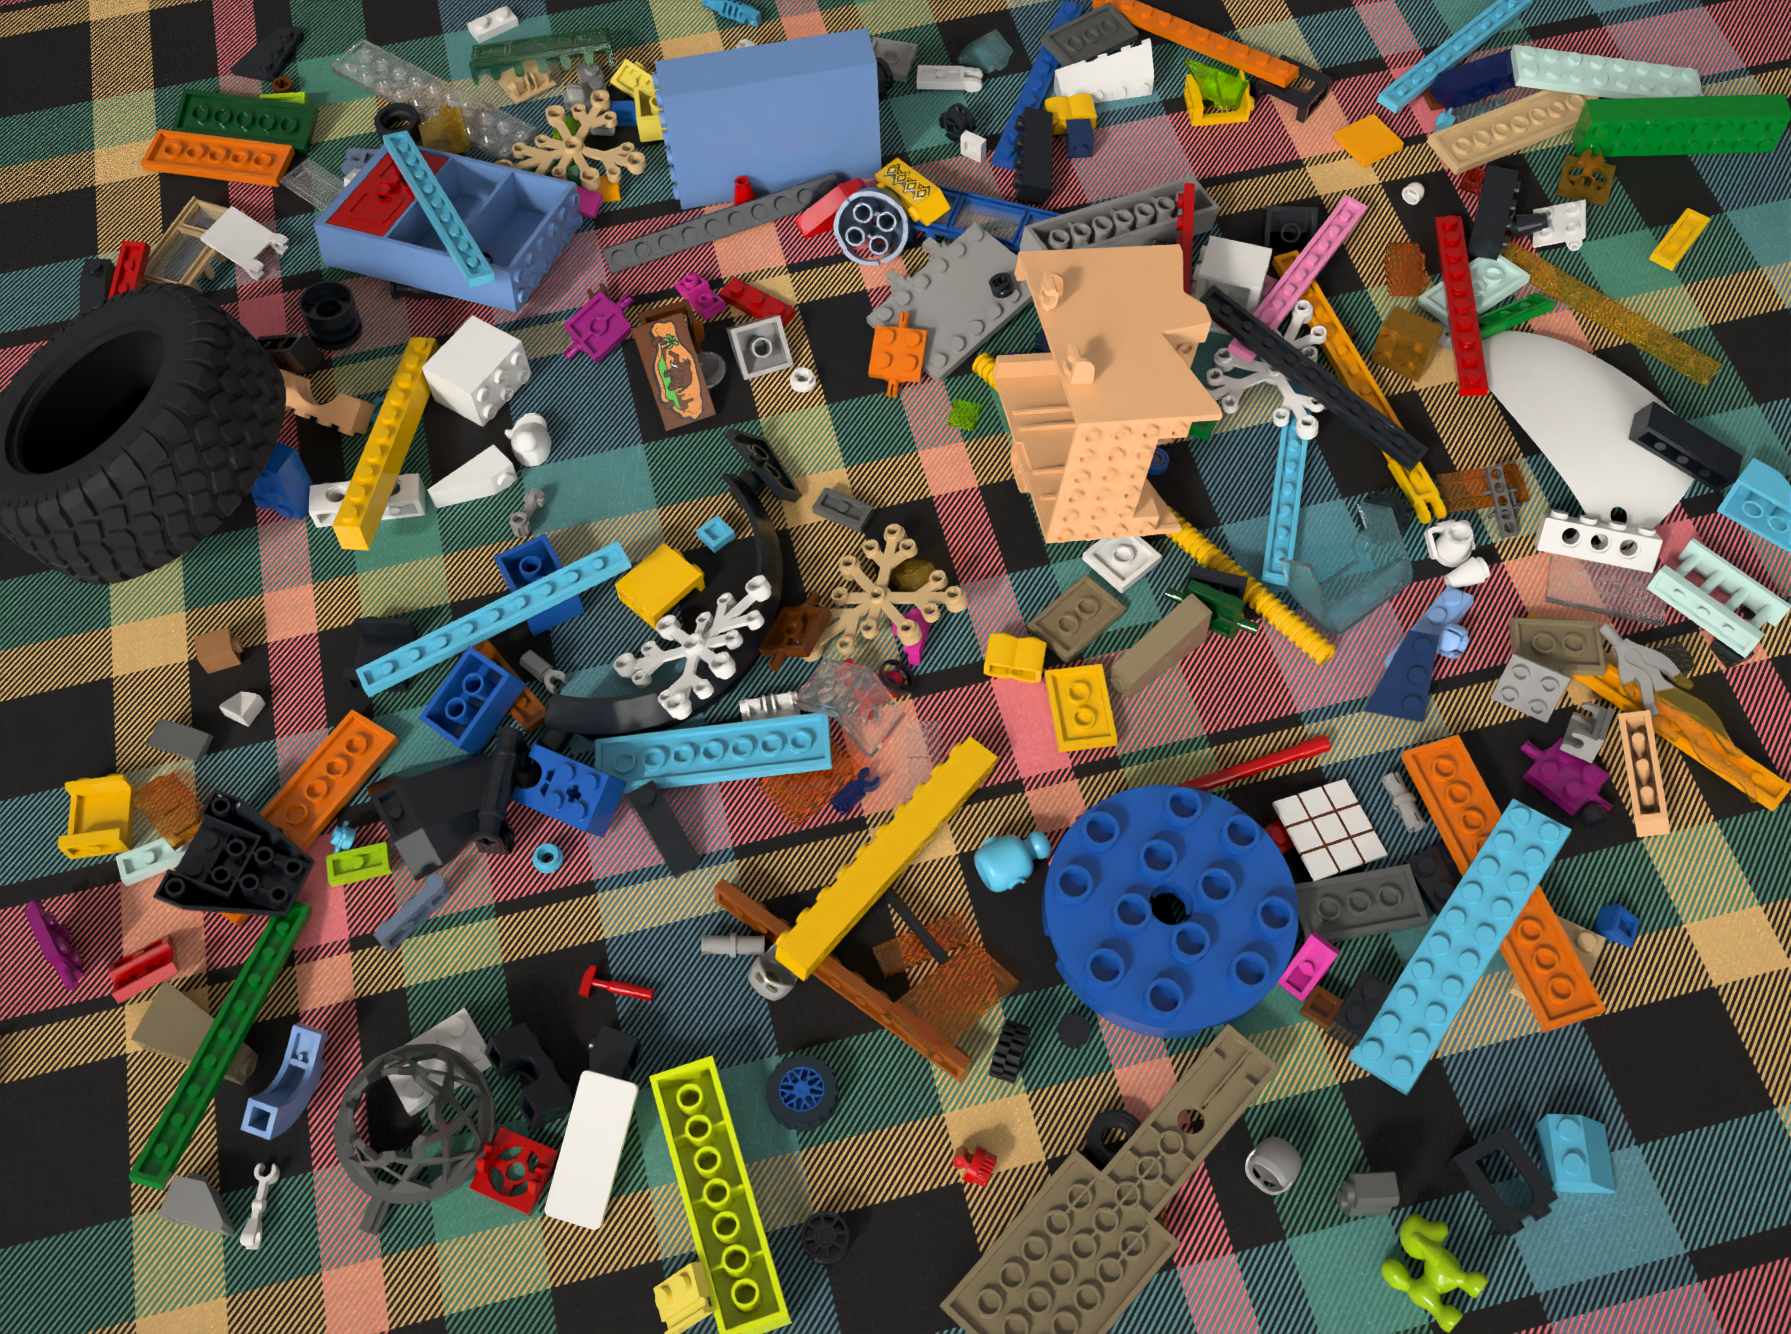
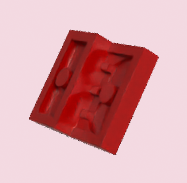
M168 934L110 964L108 975L114 983L112 995L118 1004L179 972L177 953L171 936Z

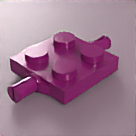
M599 291L563 325L571 334L574 342L563 351V354L571 360L582 350L598 364L632 332L631 328L634 327L627 321L623 311L634 300L626 293L624 297L615 303Z
M1560 738L1551 748L1541 751L1529 740L1521 747V751L1535 760L1523 778L1572 817L1580 808L1588 803L1599 804L1606 813L1613 807V805L1598 795L1601 786L1611 775L1594 762H1587L1560 750L1563 738Z
M40 899L30 901L27 904L29 908L24 910V913L45 959L55 967L66 990L77 988L79 986L77 980L85 976L80 966L84 960L77 948L72 947L69 942L73 938L70 930L63 922L59 924L51 911L45 912Z

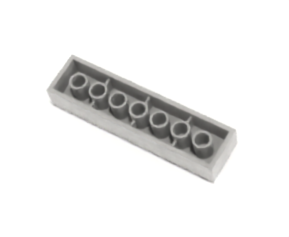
M1191 175L1024 227L1019 249L1020 251L1149 246L1154 239L1168 244L1176 242V237H1181V231H1176L1177 215H1182V209H1177L1178 193H1183L1185 183H1195L1193 236L1212 230L1220 207L1196 178Z

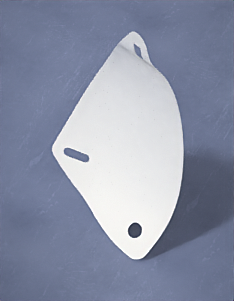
M1442 321L1435 322V324L1444 327L1439 343L1453 352L1451 339L1445 335L1450 332L1449 327ZM1504 330L1481 340L1488 388L1559 472L1579 501L1586 515L1597 518V522L1609 524L1612 509L1621 507L1627 513V521L1625 523L1627 528L1638 529V526H1645L1653 529L1679 503L1691 486L1694 478L1628 439L1634 414L1653 401L1674 413L1656 396L1610 364L1578 347L1557 339L1533 333ZM1597 534L1602 543L1605 539V535ZM1627 539L1623 541L1620 549L1634 542V540Z

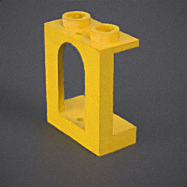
M1239 70L1238 80L1233 83L1198 85L1196 74L1186 75L1184 97L1191 126L1248 122L1250 111L1254 110V98L1249 95L1250 84L1249 80H1245L1243 70ZM1232 98L1239 102L1240 108L1233 112L1203 114L1204 106L1202 100Z

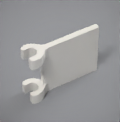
M233 206L200 237L202 242L241 266L257 281L264 276V272L261 271L264 268V264L256 260L269 245L281 255H284L289 249L286 245L289 239L286 236L273 233Z

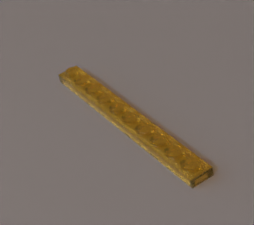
M1508 240L1506 250H1500V255L1530 274V284L1702 386L1706 387L1723 365L1514 242Z

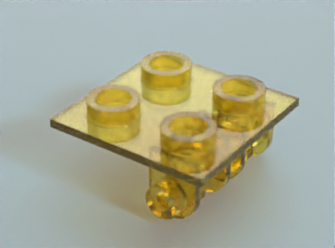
M442 104L439 107L438 116L418 125L423 146L426 148L456 155L472 148L460 106L452 109L448 104Z

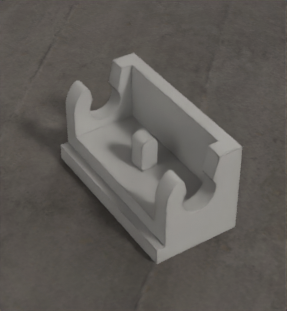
M1583 702L1581 707L1591 711L1593 716L1586 717L1581 713L1573 712L1560 750L1592 763L1605 741L1614 709L1610 707L1605 709L1591 702Z

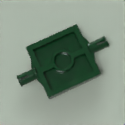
M1191 580L1185 593L1171 587L1168 588L1165 598L1180 604L1193 593L1212 611L1208 630L1234 640L1239 629L1256 636L1260 624L1245 619L1243 610L1246 601L1239 599L1237 596L1226 594L1212 588L1207 583H1200L1195 580Z

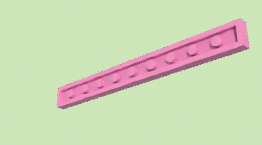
M1345 195L1253 315L1275 331L1363 217L1368 206ZM1236 338L1231 341L1227 349L1228 352L1249 364L1257 355Z

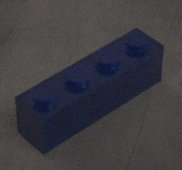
M1512 48L1438 73L1430 93L1447 111L1450 107H1462L1467 103L1479 101L1487 96L1496 95L1510 88L1518 87L1515 86L1510 54Z

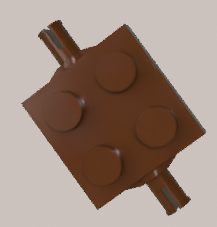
M811 591L802 605L783 607L760 645L759 651L764 657H773L768 664L769 668L773 671H779L783 662L788 657H809L833 614L828 607H816L821 598L817 592Z

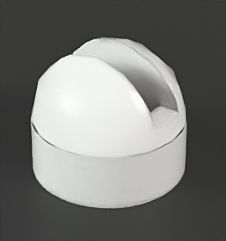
M1418 182L1408 184L1402 191L1403 199L1408 204H1417L1424 196L1425 190L1423 185Z

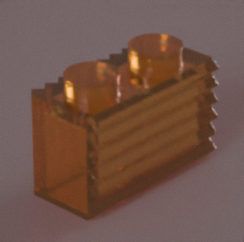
M1388 243L1384 256L1388 296L1419 297L1422 288H1426L1428 274L1423 272L1422 269L1425 264V254L1420 253L1419 243Z

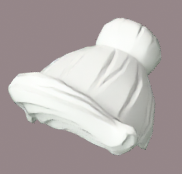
M536 413L525 414L516 422L513 429L505 430V435L511 439L512 452L522 465L528 467L537 466L547 460L551 448V438L547 431L546 421L541 415Z

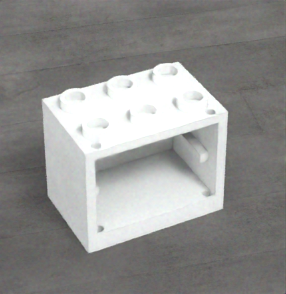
M1210 235L1208 245H1202L1199 261H1202V264H1196L1193 280L1196 282H1193L1191 296L1199 301L1214 285L1253 315L1260 306L1272 249ZM1214 321L1211 322L1209 331L1232 336Z
M473 315L422 367L434 400L482 427L495 417L497 411L506 402L511 400L514 393L532 375L521 340Z

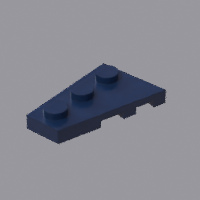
M1407 631L1362 712L1422 723L1425 716L1439 635Z

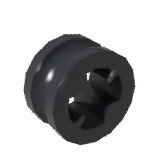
M1008 273L995 274L989 280L991 291L996 298L1008 297L1014 291L1015 287Z

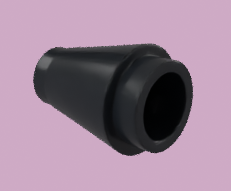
M1546 213L1515 214L1510 229L1511 238L1518 237V239L1548 228Z

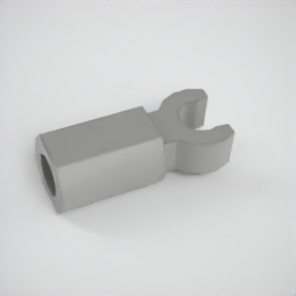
M529 650L520 658V666L541 683H545L550 693H557L555 686L552 684L554 681L560 680L564 684L568 683L562 671L554 670L548 662L533 650Z

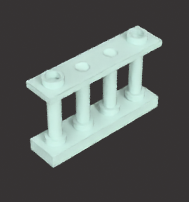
M1694 538L1690 540L1678 557L1682 564L1675 570L1664 565L1647 587L1652 593L1744 658L1752 652L1765 636L1759 629L1766 621L1776 627L1791 609L1789 603ZM1691 570L1707 579L1699 588L1684 578ZM1716 587L1731 596L1724 605L1709 595ZM1741 604L1756 613L1749 623L1734 613Z

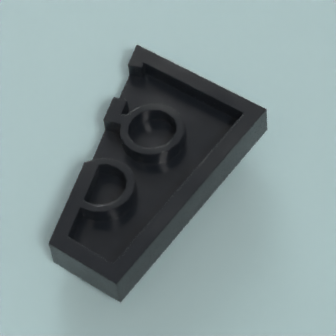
M281 25L231 67L233 75L273 82L274 79L280 76L304 38L302 29Z
M730 428L724 436L769 487L772 494L779 500L796 503L802 494L768 440Z

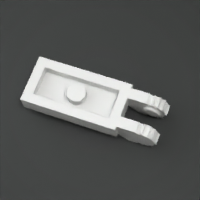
M918 65L917 89H965L967 92H978L983 85L981 82L983 73L981 69L974 67Z

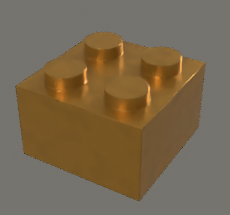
M1395 306L1380 328L1371 361L1418 383L1432 363L1444 327L1399 306Z

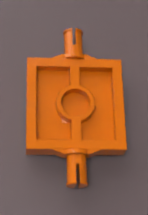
M904 312L899 313L898 326L876 325L868 375L870 378H880L889 382L886 393L888 397L892 395L893 398L897 397L899 383L907 381L921 383L928 332L927 330L909 328L910 313L905 312V316Z

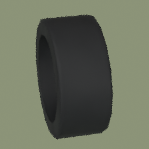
M402 102L389 104L380 109L374 117V125L382 143H384L383 135L406 130L415 143L423 133L420 116L416 108L410 104ZM397 121H410L404 128L397 130L387 129L388 126Z

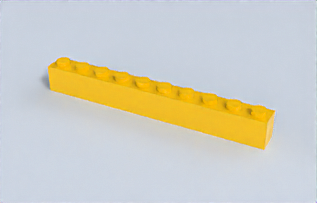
M410 337L332 525L342 549H370L431 394L422 367L439 350L436 338Z
M970 736L963 744L958 742L948 755L950 758L945 763L939 762L930 775L932 778L927 783L922 781L916 787L908 804L905 801L902 802L893 815L895 818L889 824L884 822L875 833L876 839L870 845L865 843L859 849L855 856L857 859L851 866L848 864L844 865L836 876L837 881L831 887L826 885L820 891L816 898L818 902L811 909L806 907L796 919L797 925L791 931L786 929L778 937L775 943L777 945L775 959L805 982L993 772L998 759L995 754Z

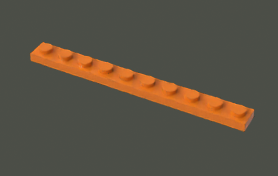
M1092 0L1094 9L1110 2L1130 24L1280 87L1286 88L1298 76L1299 67L1139 1Z

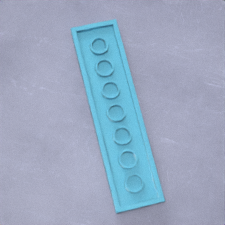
M828 712L595 739V768L627 781L623 793H630L651 780L654 781L658 789L832 769Z

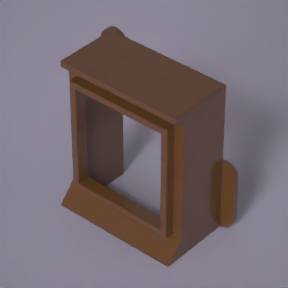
M689 299L638 313L640 323L643 325L682 312L683 316H686L688 331L699 363L704 362L700 342L705 339L703 323L700 320H696Z

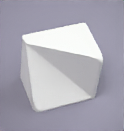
M241 691L223 702L219 708L225 716L249 727L266 704L260 695Z

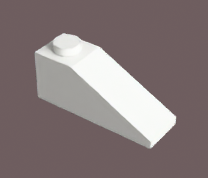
M493 444L427 490L434 506L441 508L498 494L503 489L510 487L513 482L518 480L513 463Z

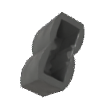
M1395 1171L1350 1173L1348 1179L1343 1181L1341 1189H1337L1336 1196L1339 1209L1344 1210L1346 1217L1389 1215L1392 1207L1398 1205L1400 1198Z

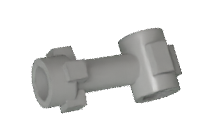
M532 488L529 493H526L523 497L524 502H526L523 510L513 513L510 517L509 524L514 535L523 538L530 534L532 526L529 520L535 509L538 510L539 507H543L545 504V494L539 489Z

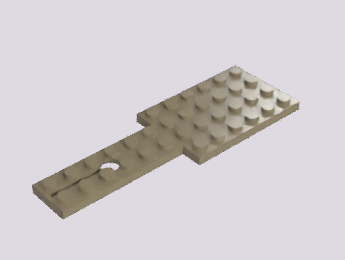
M1227 1024L1101 1172L1075 1149L941 1303L940 1308L967 1334H1107L1181 1243L1162 1227L1155 1218L1276 1075L1280 1066L1232 1026ZM1202 1104L1206 1106L1204 1110L1200 1107ZM1195 1109L1201 1113L1204 1119V1127L1200 1132L1189 1134L1180 1128L1178 1116L1183 1110Z

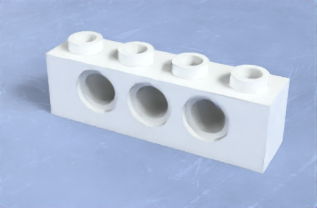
M419 473L398 475L381 520L425 515L426 489ZM351 480L310 486L309 514L317 528L333 525Z
M1552 509L1551 513L1542 512L1534 539V545L1537 550L1653 573L1663 541L1655 529L1645 526H1638V529L1627 528V524L1613 520L1609 521V524L1597 522V518L1588 515H1580V518L1570 517L1568 512ZM1566 529H1576V534L1572 538H1562V533ZM1596 534L1605 535L1604 541L1600 544H1592L1591 539ZM1627 539L1634 540V544L1630 549H1620L1623 541Z

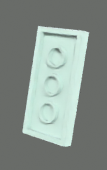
M1500 254L1497 261L1478 257L1469 263L1477 317L1529 283L1530 274ZM1442 281L1420 295L1417 304L1449 327Z

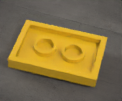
M1102 664L1045 670L1044 678L1058 753L1117 746L1118 739Z

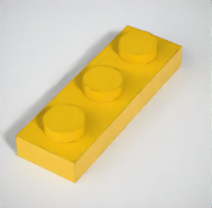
M1687 208L1652 252L1649 260L1673 271L1707 227L1710 218Z

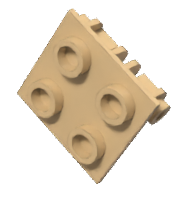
M534 57L493 77L516 105L557 85L549 76L551 74L550 68L547 65H540Z

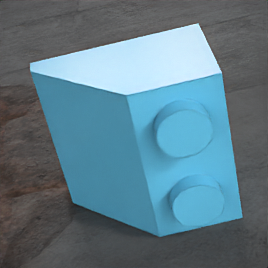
M1547 1114L1536 1124L1543 1176L1554 1192L1613 1194L1616 1192L1604 1124L1583 1115Z

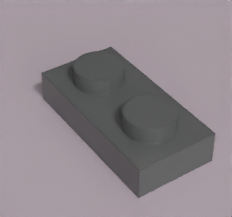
M827 487L823 489L812 506L814 514L860 533L874 513L873 506Z

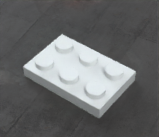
M465 1008L405 1044H438L449 1047L463 1054L480 1072L492 1066L484 1054L487 1045ZM436 1058L417 1062L424 1068L446 1072L445 1062ZM395 1060V1061H393V1062H391V1063H389V1064H386V1065L383 1067V1069H384V1068H387V1067H389V1066H391V1065H393V1064H395V1063H397V1062H399V1061ZM453 1067V1069H454V1075L465 1079V1078ZM388 1075L391 1084L410 1116L426 1108L434 1098L433 1095L422 1089L414 1081L412 1075ZM427 1075L429 1080L442 1086L444 1076ZM454 1081V1089L462 1085Z

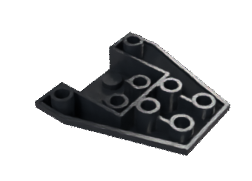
M487 753L395 772L366 787L374 806L415 881L444 867L477 833L480 822L478 812L490 765V758Z
M214 788L199 814L202 824L176 870L168 869L153 898L179 909L189 911L287 917L315 865V861L244 800Z

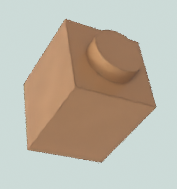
M228 627L194 636L197 659L208 674L242 664L240 653L244 651L239 636L234 637Z

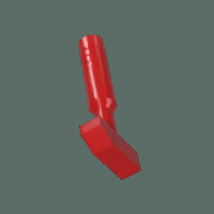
M591 965L584 973L578 993L582 997L590 998L594 986L607 989L611 993L652 1001L655 989L616 980L604 981L595 979L598 968Z

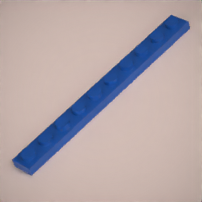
M1062 0L1049 31L1082 16L1084 5ZM1042 45L993 153L991 165L1015 170L1013 162L1017 150L1014 149V142L1018 132L1014 128L1018 115H1022L1026 106L1041 110L1044 100H1046L1055 79V70L1059 69L1061 64L1044 45Z

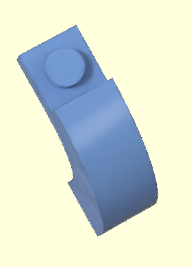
M300 1022L293 1025L285 1057L277 1076L266 1090L248 1099L240 1130L271 1140L292 1126L306 1108L322 1076L326 1060L321 1058L328 1032Z

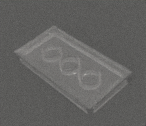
M1551 553L1545 602L1662 626L1665 621L1666 602L1647 589L1657 572L1653 571L1651 573Z

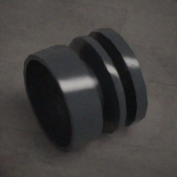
M322 281L307 287L303 291L298 304L310 340L317 347L324 350L344 349L354 344L360 338L363 327L352 290L347 285L338 281Z

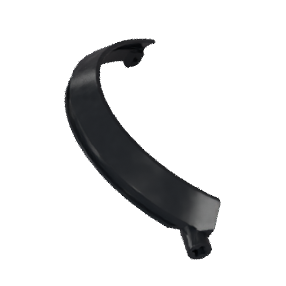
M745 470L740 477L736 474L727 473L722 477L729 485L730 495L738 502V507L744 509L748 515L757 550L756 576H765L771 585L770 597L762 602L756 600L743 614L747 615L751 611L758 610L765 619L764 624L756 630H751L748 626L734 629L742 636L743 643L733 650H730L726 645L720 646L714 652L715 654L721 652L729 653L735 661V673L728 679H721L714 675L708 663L704 661L699 664L695 675L701 679H707L714 687V692L706 699H699L693 688H691L689 700L691 701L692 712L682 720L673 718L658 701L660 693L672 686L680 677L650 690L616 697L583 698L554 694L551 697L544 719L546 730L537 740V745L561 754L575 734H579L589 741H595V739L666 730L708 710L726 697L752 670L762 655L759 647L779 614L783 585V566L779 540L767 511L757 497L765 483L756 472Z

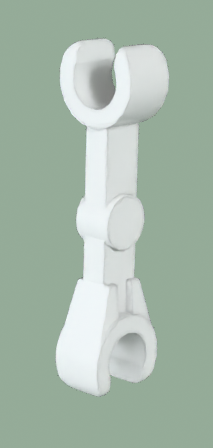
M259 1163L255 1167L254 1176L259 1181L256 1198L252 1202L251 1218L248 1219L240 1238V1243L246 1249L256 1250L261 1245V1219L267 1206L266 1198L269 1185L275 1183L280 1176V1169L275 1163L272 1164L271 1173L266 1177H263L265 1170L263 1163Z

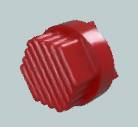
M978 1144L972 1154L968 1152L966 1147L959 1146L955 1151L953 1165L957 1169L965 1168L962 1180L985 1187L995 1167L997 1156Z

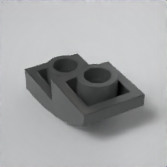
M159 719L146 745L156 750L173 753L183 759L201 763L214 736L182 724Z

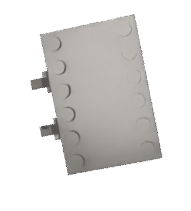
M977 223L969 227L948 247L944 243L940 246L931 237L927 238L922 243L923 252H928L931 255L929 263L912 278L908 276L904 279L902 274H896L894 269L890 270L886 276L887 284L892 287L891 292L893 295L866 317L867 323L875 329L876 325L898 326L899 313L904 312V316L905 312L910 313L908 327L911 329L927 330L928 332L923 371L938 384L1033 301L1027 281L1016 280L1014 272L1018 256ZM1002 272L1010 274L1015 287L1013 293L1005 298L994 297L989 285L991 277Z

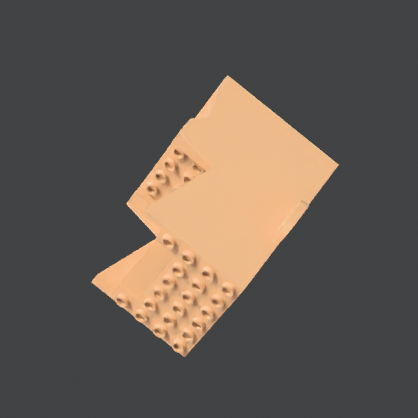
M1180 244L1020 251L1014 274L1017 281H1027L1051 352L998 355L996 357L993 377L1013 437L1011 466L1020 493L1031 494L1045 542L1064 543L1069 541H1090L1094 539H1116L1120 537L1180 533L1182 528L1180 523L1146 478L1156 445L1170 443L1173 438L1187 437L1192 422L1221 420L1222 412L1217 402L1190 370L1198 344L1206 341L1212 320L1206 305L1183 291V251Z

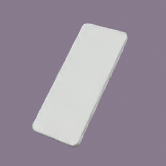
M591 1070L584 1071L581 1074L545 1206L546 1215L593 1230L603 1225L639 1090L636 1083Z

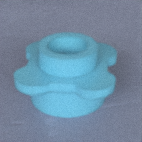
M1452 107L1446 113L1442 111L1434 122V125L1437 126L1434 133L1452 126L1456 119V116L1451 113Z
M347 820L344 821L342 828L337 826L332 833L330 843L334 844L333 854L338 853L339 850H349L353 843L356 830L348 827L349 821Z

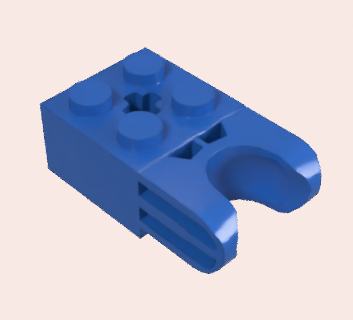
M533 744L529 757L535 759L540 764L542 769L541 779L536 786L530 789L516 786L511 799L586 833L604 838L627 781L548 748Z

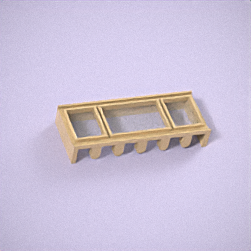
M193 196L150 252L141 287L159 283H180L201 292L196 281L199 276L202 275L203 278L210 280L214 277L210 261L215 257L216 260L225 262L227 257L202 242L200 237L229 208L198 200Z

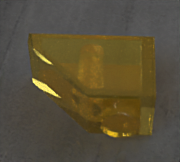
M907 558L892 569L890 580L901 592H915L930 582L929 576L936 570L932 562ZM943 588L935 592H945L946 589Z

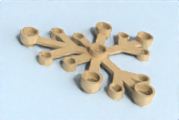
M596 90L590 95L592 108L588 115L583 104L572 106L573 118L579 120L581 124L575 136L571 135L565 124L566 115L564 108L559 105H552L545 111L547 122L557 129L563 141L541 134L535 137L536 148L527 146L522 142H517L512 146L515 158L523 159L526 156L533 158L516 164H512L509 160H499L495 163L524 171L538 166L535 173L546 175L554 160L561 158L558 165L552 169V176L567 180L566 170L572 160H574L580 171L581 184L589 191L596 190L601 183L599 171L596 168L589 167L584 157L602 161L606 169L607 179L612 183L619 182L622 179L621 169L616 165L627 167L635 175L643 173L646 168L644 154L635 151L634 144L631 142H625L619 147L607 151L585 147L583 142L591 129L602 125L607 128H613L618 124L616 113L612 111L606 112L611 102L609 93L605 90ZM549 148L556 149L553 151H547Z
M890 524L884 532V539L887 543L884 554L881 552V548L876 540H867L862 546L866 557L873 559L880 567L876 586L863 573V567L858 558L852 555L843 557L839 564V570L843 578L847 581L855 580L865 592H847L846 588L837 587L832 591L831 597L837 606H844L846 604L860 605L854 609H829L833 614L830 620L837 621L824 629L810 656L802 658L807 662L819 659L823 654L822 645L844 629V636L838 639L836 646L842 655H851L856 649L855 639L861 617L867 613V620L863 621L860 625V631L864 638L872 639L878 635L881 612H884L897 627V635L901 643L906 646L914 645L922 638V632L918 623L905 619L893 604H914L921 611L925 621L932 623L937 621L941 615L936 604H945L950 612H960L968 605L966 593L957 586H951L945 592H935L945 588L948 584L947 576L942 570L932 572L929 576L930 582L915 592H891L888 588L892 569L907 558L914 557L918 552V548L914 540L908 539L902 526ZM821 603L816 604V607H824Z

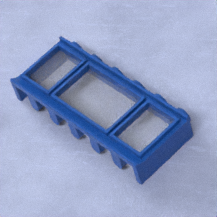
M934 184L940 188L951 209L927 227L919 220L915 222L911 218L910 234L907 242H913L919 230L926 232V239L931 237L937 241L938 235L950 238L951 244L969 227L977 223L1011 252L1018 254L1025 226L1063 214Z

